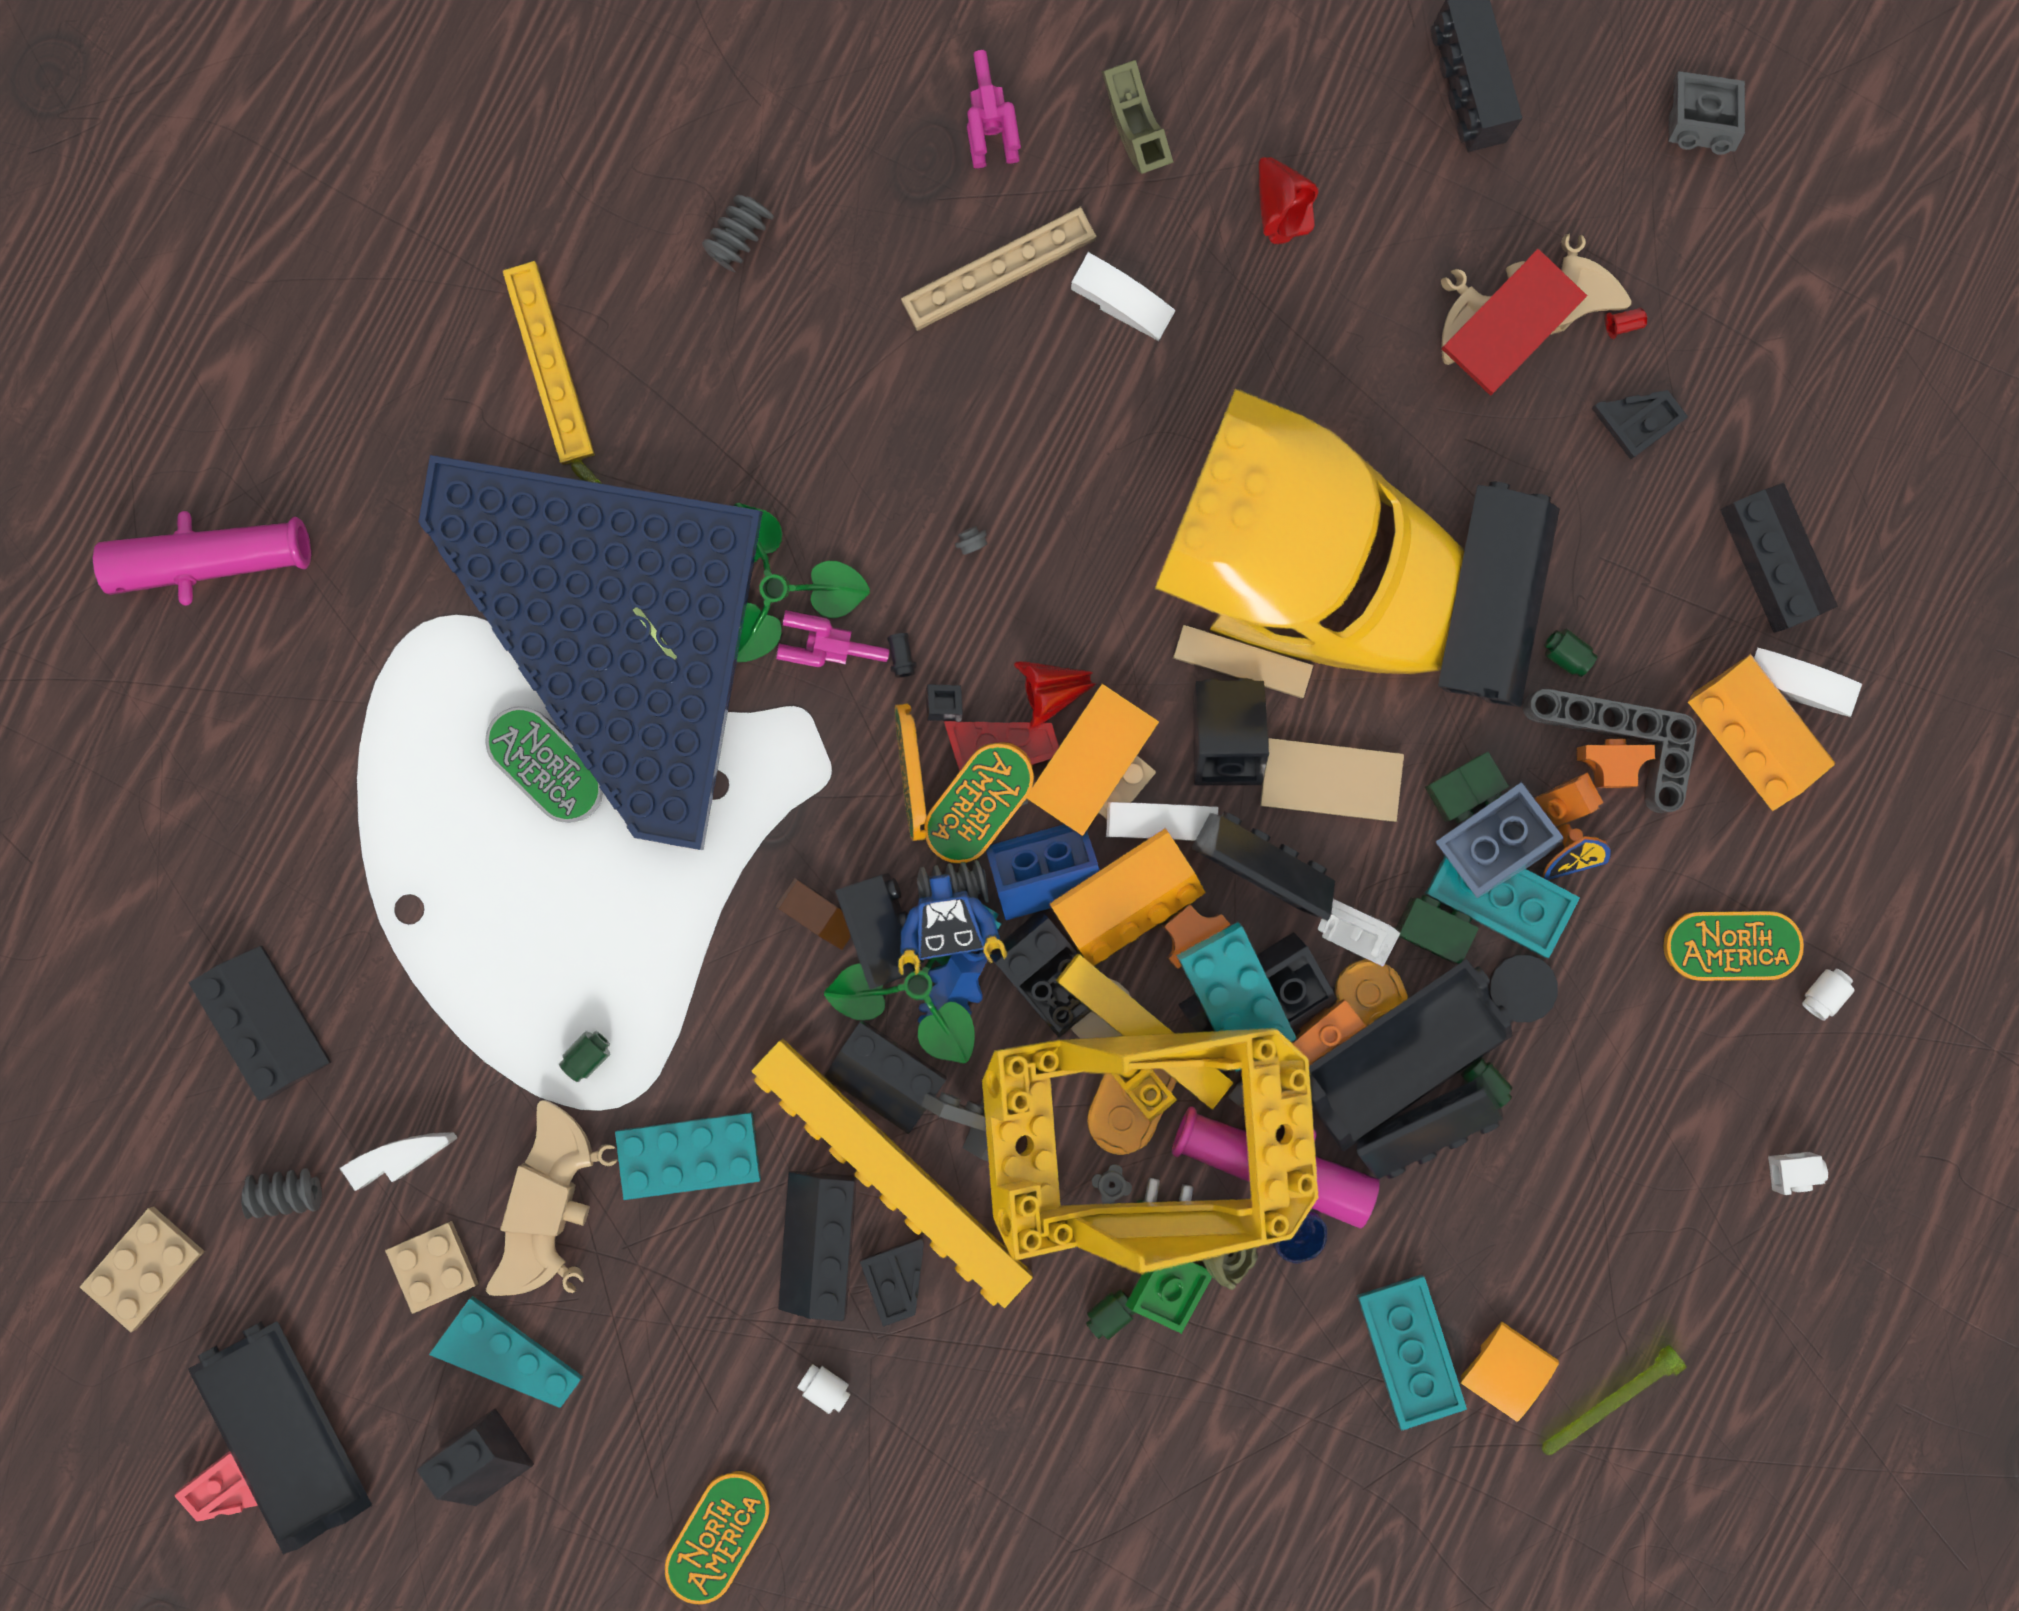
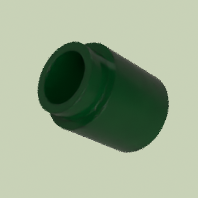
M1567 628L1561 632L1555 630L1544 644V647L1547 648L1545 652L1547 658L1569 674H1577L1579 677L1584 676L1592 668L1598 657L1592 652L1593 647Z
M585 1031L562 1055L563 1060L559 1063V1066L575 1082H580L582 1078L587 1079L610 1056V1051L608 1050L610 1043L597 1031L593 1034Z
M1483 1058L1468 1066L1461 1074L1465 1080L1464 1084L1483 1076L1500 1108L1506 1105L1512 1098L1509 1094L1513 1088L1491 1062L1486 1063Z
M1122 1289L1118 1290L1115 1294L1113 1292L1109 1293L1087 1312L1090 1319L1086 1322V1325L1098 1339L1102 1336L1107 1340L1111 1339L1134 1319L1132 1315L1136 1312L1125 1306L1129 1297Z

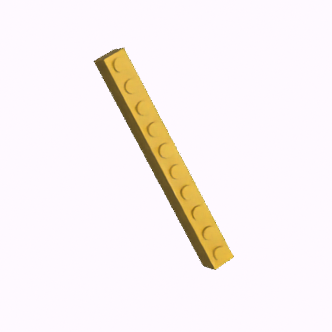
M784 1038L752 1070L756 1075L754 1081L766 1093H770L772 1090L782 1099L779 1105L789 1115L794 1117L798 1114L806 1122L804 1128L812 1137L818 1141L822 1137L832 1146L829 1152L839 1162L844 1164L848 1161L857 1170L854 1175L862 1184L868 1188L873 1185L882 1193L879 1196L880 1200L892 1211L898 1208L907 1217L904 1222L912 1231L918 1235L921 1232L927 1235L932 1240L929 1244L930 1247L942 1258L948 1255L957 1264L955 1270L966 1281L970 1282L972 1279L982 1287L980 1290L981 1295L990 1304L995 1306L999 1303L1005 1309L1033 1278V1273L1022 1261L1013 1260L1006 1246Z

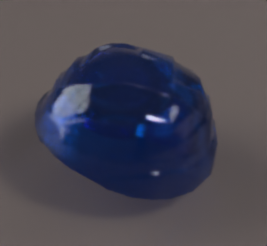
M1309 1211L1293 1238L1275 1242L1273 1247L1276 1253L1285 1261L1291 1263L1310 1261L1316 1258L1326 1245L1327 1226L1319 1214Z

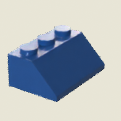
M1065 824L995 843L986 850L1006 921L1052 908L1049 903L1100 871L1087 830L1081 836Z

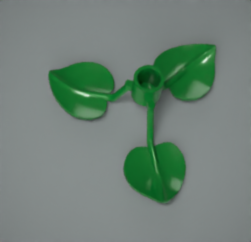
M742 503L734 505L763 512L754 563L761 557L765 575L759 586L760 594L765 599L764 607L761 611L757 605L747 603L737 662L758 659L769 653L778 644L782 634L781 622L776 617L767 615L772 602L784 600L790 591H813L811 594L812 606L818 613L828 618L845 616L870 594V588L861 574L847 564L838 561H825L816 565L811 572L813 584L790 585L787 578L783 575L772 574L766 554L775 552L781 545L783 532L779 521L765 510Z
M951 955L929 958L922 971H919L917 975H915V971L911 972L906 977L904 984L882 989V985L869 990L861 964H854L843 970L824 991L826 999L837 1011L852 1019L863 1021L874 1019L883 1013L885 1009L883 995L905 991L913 1000H924L933 1014L923 1018L919 1024L918 1040L921 1047L929 1055L942 1060L966 1063L970 1059L975 1041L974 1025L970 1014L962 1005L956 1002H948L938 1011L929 996L932 990V980L928 975L929 970L935 960L940 965L947 964Z

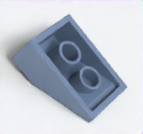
M1521 782L1437 840L1436 844L1475 897L1478 898L1562 845L1564 837Z

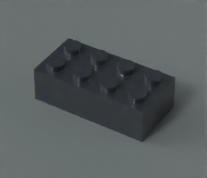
M1445 0L1433 26H1431V37L1434 46H1439L1442 57L1440 58V71L1443 78H1447L1449 82L1448 98L1451 109L1457 111L1459 139L1462 143L1465 142L1467 152L1506 143L1523 118L1490 0Z

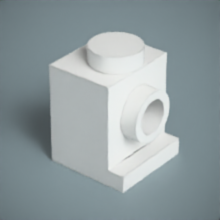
M1802 1152L1768 1156L1772 1190L1780 1194L1791 1195V1191H1812L1813 1185L1825 1184V1181L1828 1179L1827 1165L1820 1155Z

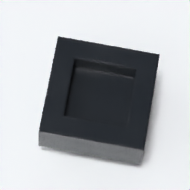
M927 684V721L961 722L963 716L961 685Z

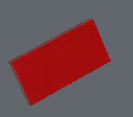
M1537 249L1441 349L1491 396L1588 295L1545 254Z

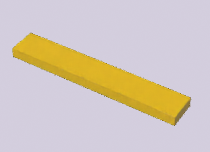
M535 261L503 270L560 463L564 465L594 456L595 453L538 265Z
M1080 954L1075 955L1056 979V982L1122 1036L1175 1034ZM1205 1066L1161 1068L1212 1110L1233 1084L1217 1068Z

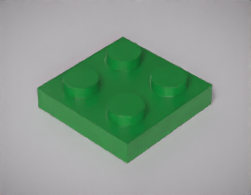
M1195 1261L1145 1272L1141 1275L1125 1306L1133 1312L1182 1334L1212 1276L1205 1266Z

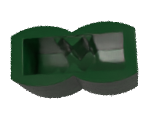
M1485 752L1425 786V789L1443 820L1447 822L1454 819L1456 824L1475 814L1472 808L1482 802L1485 806H1488L1503 795L1501 791L1509 786L1490 753Z

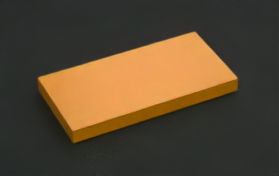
M1102 684L1032 787L1026 799L1083 836L1159 721Z

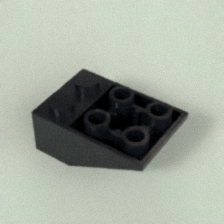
M1043 911L1035 913L1002 941L1007 951L1005 959L1001 949L997 948L991 951L990 956L1058 1038L1091 1012L1087 1006L1056 982V979L1078 953Z

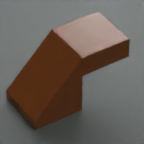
M794 878L776 907L817 936L843 950L851 935L842 909L831 903L817 891Z

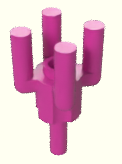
M985 50L976 51L973 53L979 88L971 91L970 100L972 107L967 112V132L973 167L983 168L986 166L985 154L987 153L985 135H995L1000 132L1002 133L1006 163H1017L1020 160L1018 150L1021 148L1014 105L1011 102H1005L1002 87L992 85L987 52Z
M785 610L783 626L809 630L806 649L779 644L776 656L778 660L814 667L823 666L825 661L845 664L847 655L882 662L888 661L889 649L851 642V631L833 628L827 618Z

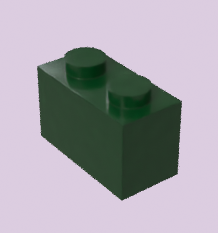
M1422 895L1421 899L1410 898L1395 929L1400 932L1399 937L1453 964L1458 965L1463 962L1479 929L1470 924L1472 918L1454 909L1451 914L1439 909L1441 902L1426 895Z

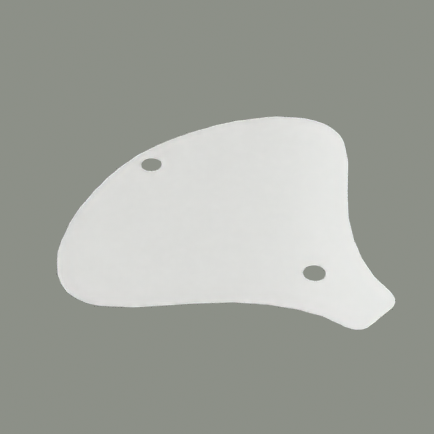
M449 615L423 622L398 643L380 672L367 707L359 747L357 794L361 850L368 886L379 922L394 953L412 982L451 1030L484 1062L520 1087L540 1098L580 1110L619 1108L646 1092L660 1075L681 1032L698 975L720 913L742 870L765 837L793 808L821 791L829 782L832 767L813 718L800 707L785 706L754 713L728 712L718 770L727 776L729 789L724 797L712 800L704 850L634 838L627 829V824L618 811L612 807L604 793L600 806L587 819L570 823L559 822L544 814L492 762L486 750L485 738L492 720L502 711L512 707H527L540 712L566 738L567 736L554 722L546 710L545 704L518 669L519 666L498 640L488 621L474 616ZM407 894L419 897L425 909L420 921L410 925L399 921L394 911L395 903L398 899ZM585 1031L592 1034L597 1031L609 1041L610 1046L608 1050L610 1051V1056L587 1079L582 1078L580 1082H575L559 1066V1063L563 1060L562 1055Z

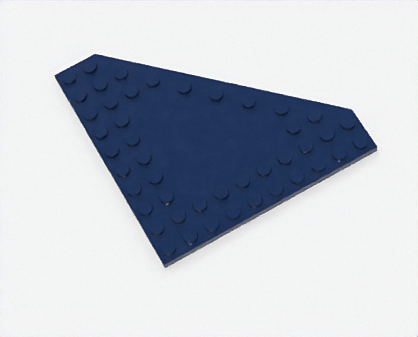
M430 455L419 524L436 544L438 552L451 571L457 575L464 585V590L479 612L483 613L491 625L492 631L505 650L511 654L519 666L518 669L533 691L537 692L545 704L546 710L559 729L567 736L573 745L572 748L584 766L595 777L600 785L599 788L612 807L627 824V829L637 839L704 850L763 512ZM633 609H641V611L644 613L647 619L642 616H637L634 613ZM650 623H651V624L654 626V628L657 630V632H656V639H657L658 643L656 642V640H655V639L652 637V635H651V625H650ZM659 644L664 648L671 649L677 658L674 659L667 656Z

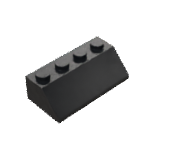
M1784 483L1764 489L1720 509L1773 633L1791 628L1838 607Z
M1224 811L1222 816L1213 813L1209 814L1191 848L1193 851L1306 914L1326 921L1330 919L1335 880L1325 875L1328 869L1312 860L1305 864L1297 859L1299 855L1297 851L1284 844H1281L1279 848L1268 843L1271 838L1269 835L1256 828H1252L1251 832L1240 827L1242 820Z
M1294 932L1256 955L1291 1028L1338 1000L1308 946ZM1196 993L1178 1004L1195 1033L1215 1032Z
M263 946L225 961L189 982L258 1102L277 1096L331 1063V1060Z
M1481 1076L1389 1120L1359 1140L1356 1151L1377 1179L1384 1176L1392 1179L1406 1171L1405 1166L1415 1161L1418 1164H1423L1437 1156L1436 1151L1446 1146L1450 1149H1455L1468 1141L1467 1136L1478 1131L1481 1134H1486L1500 1126L1499 1121L1503 1120V1112L1485 1078Z
M789 1171L778 1310L808 1319L845 1320L848 1307L857 1187L856 1176Z

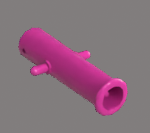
M182 511L178 514L177 531L172 535L98 542L93 552L94 572L98 584L104 593L113 595L177 584L178 599L180 604L184 606L190 605L193 601V585L196 584V581L295 565L305 570L311 562V546L308 532L303 521L297 517H292L288 523L193 532L191 514L187 511Z
M1190 1106L1185 1112L1177 1130L1172 1147L1173 1156L1186 1155L1250 1182L1246 1131L1199 1115L1195 1107ZM1314 1130V1141H1315L1317 1134H1316V1131ZM1315 1156L1318 1199L1312 1209L1362 1229L1366 1225L1376 1203L1380 1180L1371 1175Z

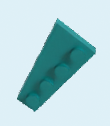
M474 1296L468 1300L429 1354L559 1408L563 1406L583 1378L582 1375Z

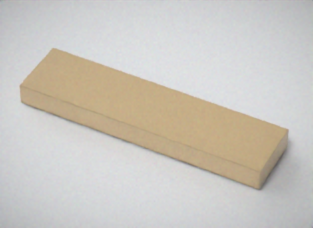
M1186 625L1182 627L1173 659L1237 679L1249 678L1254 681H1264L1266 688L1301 699L1304 698L1314 666Z

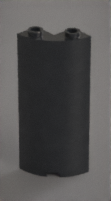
M1493 481L1489 482V486L1477 485L1438 686L1449 693L1481 697L1487 703L1521 707L1560 509L1550 503V496L1543 494L1529 495L1509 490V484Z
M1467 959L1309 1066L1312 1105L1315 1107L1322 1123L1343 1152L1512 1037L1510 1023L1513 1022V1019L1503 1005L1497 1007L1490 999L1488 990L1490 980L1479 966L1474 968Z
M261 1321L242 1332L245 1337L244 1339L221 1351L216 1345L198 1355L197 1357L200 1362L188 1368L280 1550L283 1554L300 1549L327 1530L347 1523L371 1507L372 1503L278 1321L264 1327Z

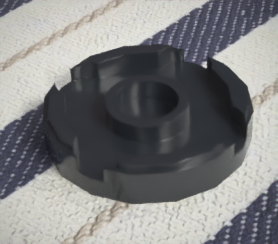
M1513 955L1503 959L1489 978L1488 990L1490 999L1497 1007L1503 1005L1514 1022L1530 1023L1543 1018L1553 1008L1558 997V982L1553 970L1543 960L1532 955Z

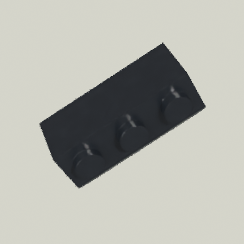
M888 873L835 890L869 990L901 979L914 972L915 965L913 963H906L903 966V975L899 973L898 962L902 956L901 930L908 913L907 911L902 912L898 898H901V891L896 879H891ZM924 959L919 960V962H920V970H919V971L922 970L921 963L924 962Z
M863 1020L859 1022L824 1076L907 1134L911 1132L926 1111V1108L921 1106L925 1094L928 1093L936 1096L947 1079V1076Z

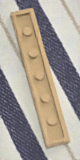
M1079 207L902 297V303L918 331L1095 241L1096 235L1082 208Z

